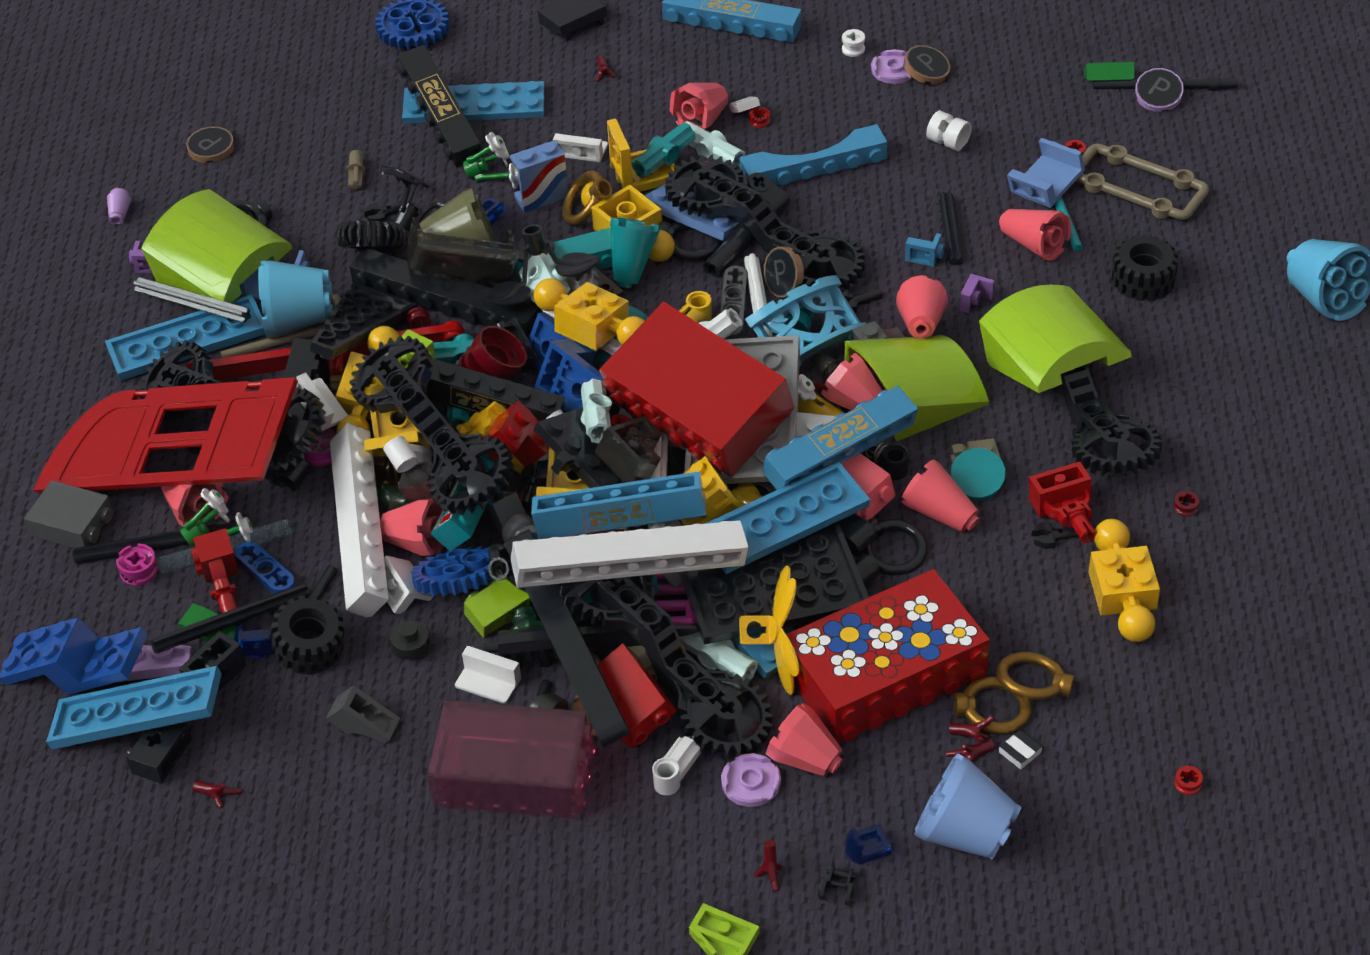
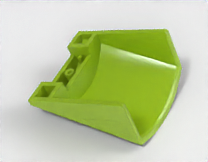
M207 189L183 198L167 210L154 225L141 249L157 282L232 303L242 294L239 285L261 266V261L271 260L278 262L292 249V245L212 190Z
M1040 285L1021 290L996 304L979 320L986 359L989 365L1038 393L1061 385L1060 374L1098 360L1110 366L1132 357L1131 351L1069 286Z
M933 335L925 339L903 337L845 341L844 360L850 363L854 360L850 357L854 353L860 354L872 367L887 390L899 386L918 408L914 424L895 434L894 438L896 441L989 404L985 388L971 360L962 348L947 336Z

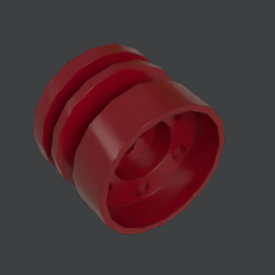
M486 326L480 330L471 346L462 354L457 366L512 381L513 377L525 365L527 352L522 342L508 330L498 326Z

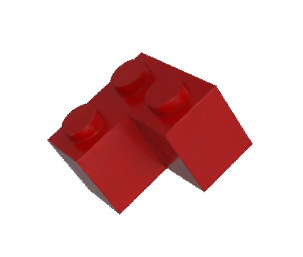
M517 401L499 414L484 435V438L488 434L493 439L498 437L524 467L543 457L550 449L546 442L534 431L539 421L520 401ZM494 451L487 453L496 463L499 458L498 453Z

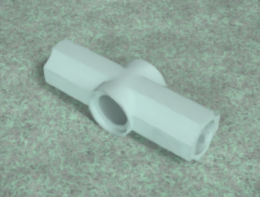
M685 122L695 132L696 139L689 145L696 149L699 156L703 155L709 158L710 155H713L715 160L722 156L723 162L730 159L732 165L738 164V168L740 167L739 157L745 156V152L728 143L720 131L714 130L710 133L693 123Z
M592 378L590 381L584 382L581 387L583 413L580 420L586 426V434L591 438V442L601 444L603 441L609 440L612 434L609 415L612 401L607 397L606 388L601 384V380Z
M700 632L679 637L686 650L695 654L700 663L708 670L716 671L719 669L727 671L731 677L738 674L739 682L742 683L746 679L751 681L758 669V662L735 649L730 639L704 645Z

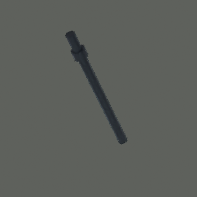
M1208 76V79H1181L1183 88H1208V91L1218 90V88L1238 87L1237 78ZM1138 79L1093 81V89H1135Z

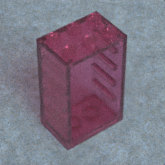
M444 700L427 775L434 807L577 819V810L584 809L585 791H582L583 784H588L590 778V766H587L588 758L593 759L595 742L591 740L592 725L587 722L586 712Z

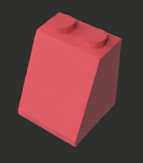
M861 453L841 463L870 498L869 507L856 512V515L868 521L896 496L890 474Z

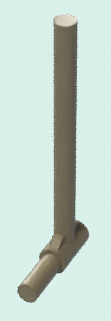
M334 294L333 297L330 298L333 308H335L341 300V297L338 294ZM324 323L280 337L267 338L220 351L221 356L225 358L251 354L292 343L294 338L306 339L314 337L319 330H323Z

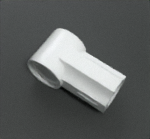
M729 308L711 321H703L699 324L725 339L742 327V320L736 311Z
M404 436L391 439L383 448L398 473L406 472L411 468L427 469L432 464L433 452L430 447L409 444Z
M686 736L678 737L664 758L658 759L653 764L654 788L659 794L672 795L679 790L680 781L701 754L700 747L693 739Z

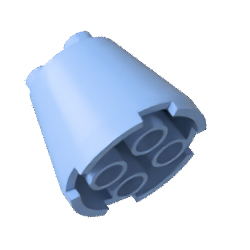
M957 753L943 773V779H941L933 795L928 800L915 827L916 832L914 835L927 842L988 857L992 860L1000 845L1003 846L1011 832V829L1008 827L1017 818L1021 806L1016 804L969 759Z

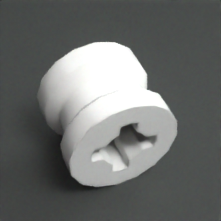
M857 29L847 30L843 33L842 52L850 57L862 55L865 51V34Z

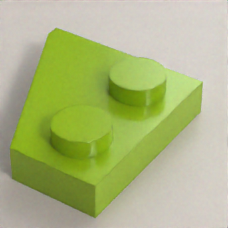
M704 903L689 926V934L707 955H748L760 933L758 925Z

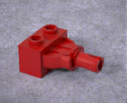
M1081 462L1029 476V502L1039 518L1048 516L1059 521L1063 527H1067L1068 523L1069 529L1076 531L1082 543H1088L1087 538L1090 542L1094 541L1097 531L1089 522L1093 515L1090 508L1092 479Z
M226 528L194 537L196 548L190 549L198 576L204 575L206 583L211 581L214 583L215 590L210 592L212 600L218 601L222 613L237 608L235 600L237 589L235 584H229L227 577L238 574V569Z

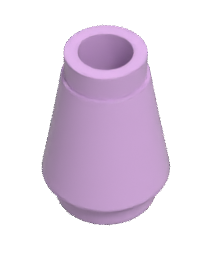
M115 188L107 195L108 216L111 224H123L131 203L129 192L125 189Z

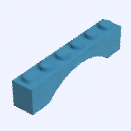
M876 124L855 129L840 143L815 153L779 155L758 152L739 157L740 169L743 170V175L746 176V185L750 175L757 172L765 175L776 186L786 185L793 181L810 179L826 173L832 174L839 170L856 168L859 165L872 162L877 163L887 159V141Z

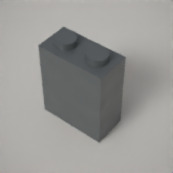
M51 480L24 517V522L30 536L79 548L90 546L98 540L100 531L105 523L108 524L112 520L113 509L107 495Z

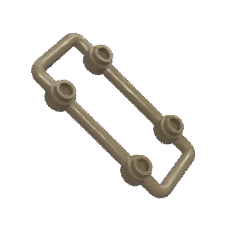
M1103 144L1091 145L1082 155L1084 166L1090 162L1096 153L1107 156V161L1112 165L1118 166L1126 163L1172 180L1174 186L1180 190L1190 188L1198 190L1184 210L1172 207V202L1169 199L1157 198L1153 200L1105 182L1104 176L1099 173H1090L1088 175L1082 173L1076 180V182L1084 184L1086 191L1092 194L1101 191L1151 209L1153 216L1159 219H1165L1169 216L1178 220L1190 218L1209 192V186L1205 182L1194 178L1193 172L1186 169L1174 171L1127 154V149L1121 145H1112L1110 147Z

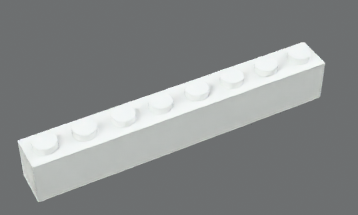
M347 423L330 441L345 605L348 612L364 617H372L389 599L373 455L366 452L364 447V440L371 439L370 431Z
M722 521L719 523L676 527L667 526L654 529L612 531L601 534H581L579 536L515 541L512 544L511 564L516 586L519 588L744 566L748 544L741 521Z

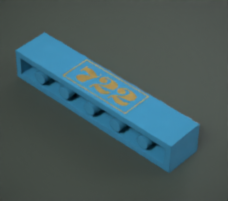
M663 0L662 2L663 20L731 31L759 38L776 39L782 42H794L801 28V9L751 0Z
M899 386L891 390H883L876 398L868 402L863 401L859 403L852 411L846 414L840 413L833 421L824 426L822 424L818 425L809 434L803 437H795L788 445L780 449L775 448L771 450L765 457L762 472L776 490L783 488L836 462L843 463L914 424L918 408Z
M698 471L536 496L532 498L531 515L538 539L567 537L706 515V496L701 474Z

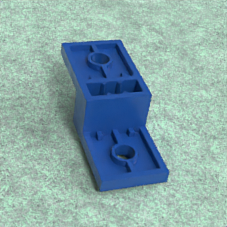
M546 312L538 313L529 337V341L540 359L533 365V367L540 371L534 387L565 397L564 410L566 412L583 407L581 396L583 383L593 378L601 380L603 385L600 371L592 366L597 351L554 332V318Z
M78 617L30 632H23L15 638L14 646L2 664L3 669L0 673V681L3 684L9 685L45 675L66 694H74L129 678L148 633L142 627L100 638Z

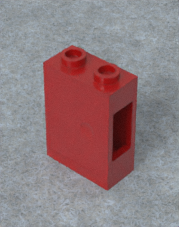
M623 643L598 664L631 734L620 739L629 747L634 748L636 745L643 743L652 731L668 722L671 715L677 711L636 654Z

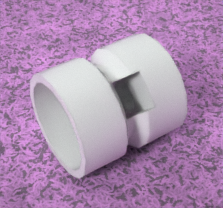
M939 110L930 119L926 136L931 141L938 144L944 143L946 147L959 152L968 142L972 126L970 122L958 117L954 118L952 115Z

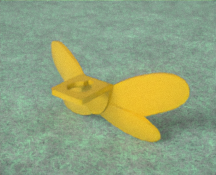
M785 566L776 585L773 615L741 616L739 618L740 643L742 645L774 644L775 660L781 683L785 691L789 695H793V676L799 674V663L795 650L782 626L788 617L794 601L796 580L794 578L790 579V567ZM750 622H757L761 627H766V633H762L756 639L751 638L747 634V626Z

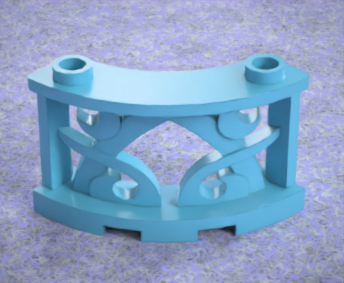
M837 275L819 278L811 287H807L805 283L787 292L788 298L783 301L780 299L777 304L773 300L745 319L758 337H769L764 326L776 333V336L799 335V367L802 365V361L832 345L852 340V329L866 324L865 322L860 323L838 288L842 283ZM817 299L820 303L819 306L815 305L813 300ZM802 304L806 309L814 313L825 314L824 325L820 333L805 332L793 328L800 316L799 305ZM786 312L793 316L788 325H785L789 318L783 316V313Z

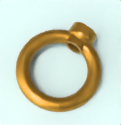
M587 171L580 175L573 182L565 196L562 209L564 220L570 225H579L586 221L592 215L591 207L599 203L600 200L611 196V184L596 171ZM593 181V185L589 188L591 198L588 204L579 214L573 215L572 207L578 192L587 182Z
M1033 652L1009 654L999 662L996 669L997 678L1007 691L1030 700H1046L1057 695L1069 698L1074 681V675L1065 673L1057 662L1047 656ZM1021 663L1035 664L1045 668L1054 676L1053 683L1045 688H1029L1015 682L1009 676L1008 669L1013 665Z
M984 677L972 682L965 689L964 693H955L954 695L955 717L966 716L972 724L986 720L975 710V695L989 688L1007 690L1000 684L997 677ZM1014 695L1020 704L1019 714L1007 722L993 721L982 730L994 734H1007L1019 730L1028 722L1031 716V700Z

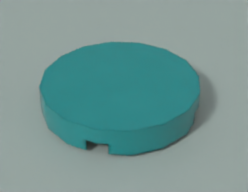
M972 448L963 451L955 458L951 466V477L970 500L982 501L993 498L1002 489L1005 483V467L1002 460L994 452L985 448Z

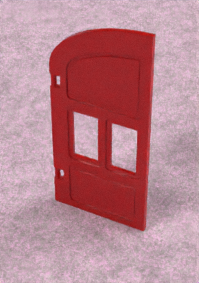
M295 377L266 379L258 382L240 381L149 388V390L141 391L125 390L114 393L91 407L69 429L45 464L33 490L36 493H42L51 480L89 491L264 480L298 381ZM259 388L258 391H250V389ZM138 397H146L145 399L137 400ZM216 408L208 431L157 434L166 411ZM201 447L193 470L142 473L151 450Z

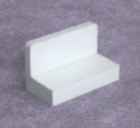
M555 133L553 138L565 154V158L601 162L608 143L602 141V139Z
M307 373L296 377L298 381L296 387H299L301 390L305 388L312 392L324 404L322 409L326 411V414L321 418L326 423L319 427L321 430L339 424L347 416V413L321 378L311 380ZM301 402L303 407L306 409V402Z
M390 556L384 557L389 599L387 602L394 613L401 614L405 612L415 598L430 601L433 598L431 593L423 595V591L417 592V589H414L411 574L414 566L410 561Z
M467 646L462 653L464 670L457 679L455 687L506 704L521 680L519 662Z

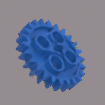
M397 0V4L390 2V8L382 7L383 12H378V17L375 18L376 32L379 39H383L384 44L389 43L390 47L397 45L398 50L404 46L407 48V51L411 47L415 46L416 48L420 45H425L427 48L429 42L436 44V39L442 40V34H447V29L450 28L449 14L446 7H442L441 2L435 3V0H430L429 2L427 0Z
M472 546L466 549L458 547L451 551L447 550L444 554L436 553V557H426L427 561H420L419 565L414 566V570L411 571L414 589L416 588L417 592L423 591V595L431 593L432 596L442 593V596H446L448 593L457 595L460 592L468 593V589L478 590L479 585H489L488 581H495L488 572V566L491 562L488 555L490 547L485 549L482 546L472 549Z

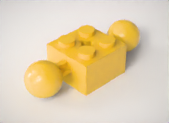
M593 181L587 183L582 189L581 201L584 207H586L591 198L589 188L593 185ZM631 185L626 186L613 195L611 194L606 199L600 200L599 203L591 207L593 229L595 231L606 228L610 230L611 217L616 219L617 217L642 220L648 226H651L652 223L660 225L662 222L661 208ZM660 230L649 256L650 260L663 262L672 256L675 243L668 232Z
M553 278L540 281L534 289L533 296L536 305L544 311H554V332L595 351L616 335L619 343L623 345L645 321L636 316L628 317V300L588 282L570 295H567L565 286Z
M389 326L375 328L368 336L367 345L369 351L371 348L377 350L380 342L386 345L389 338H392L395 342L399 334ZM352 351L336 393L337 401L344 411L350 415L345 416L339 422L337 434L349 423L370 431L371 435V428L366 420H371L370 409L365 410L350 391L352 385L349 382L355 379L351 373L359 370L356 367L357 363L364 362L363 354ZM375 376L365 387V394H377L384 390L385 387Z
M1106 519L1099 523L1095 529L1097 534L1094 542L1100 551L1091 552L1089 576L1100 616L1121 613L1118 618V629L1121 635L1129 641L1142 642L1148 639L1155 629V618L1150 610L1157 609L1160 592L1159 584L1148 547L1126 548L1130 541V533L1127 526L1120 520Z

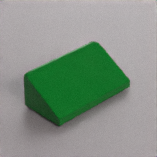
M1134 62L1087 63L1084 68V75L1087 81L1133 80L1135 77Z

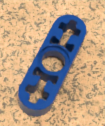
M244 542L236 548L235 555L238 564L272 594L296 586L293 575L257 543ZM244 554H253L255 561L253 562V559L249 555L244 556ZM263 567L273 568L271 572L266 574L258 572ZM278 577V580H279L282 584H286V583H287V585H286V586L277 585V581H276L275 578Z

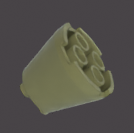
M473 187L461 192L418 224L421 232L419 233L420 239L425 247L428 246L430 261L434 269L437 267L457 266L436 261L438 251L458 253L469 247L471 252L464 256V260L469 264L490 262L501 258L498 243L493 239L494 234L491 223L479 196L474 195L475 190Z

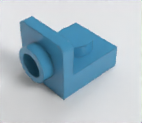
M936 233L933 242L908 237L905 246V261L934 267L937 259H942L945 250V244H941L942 234Z

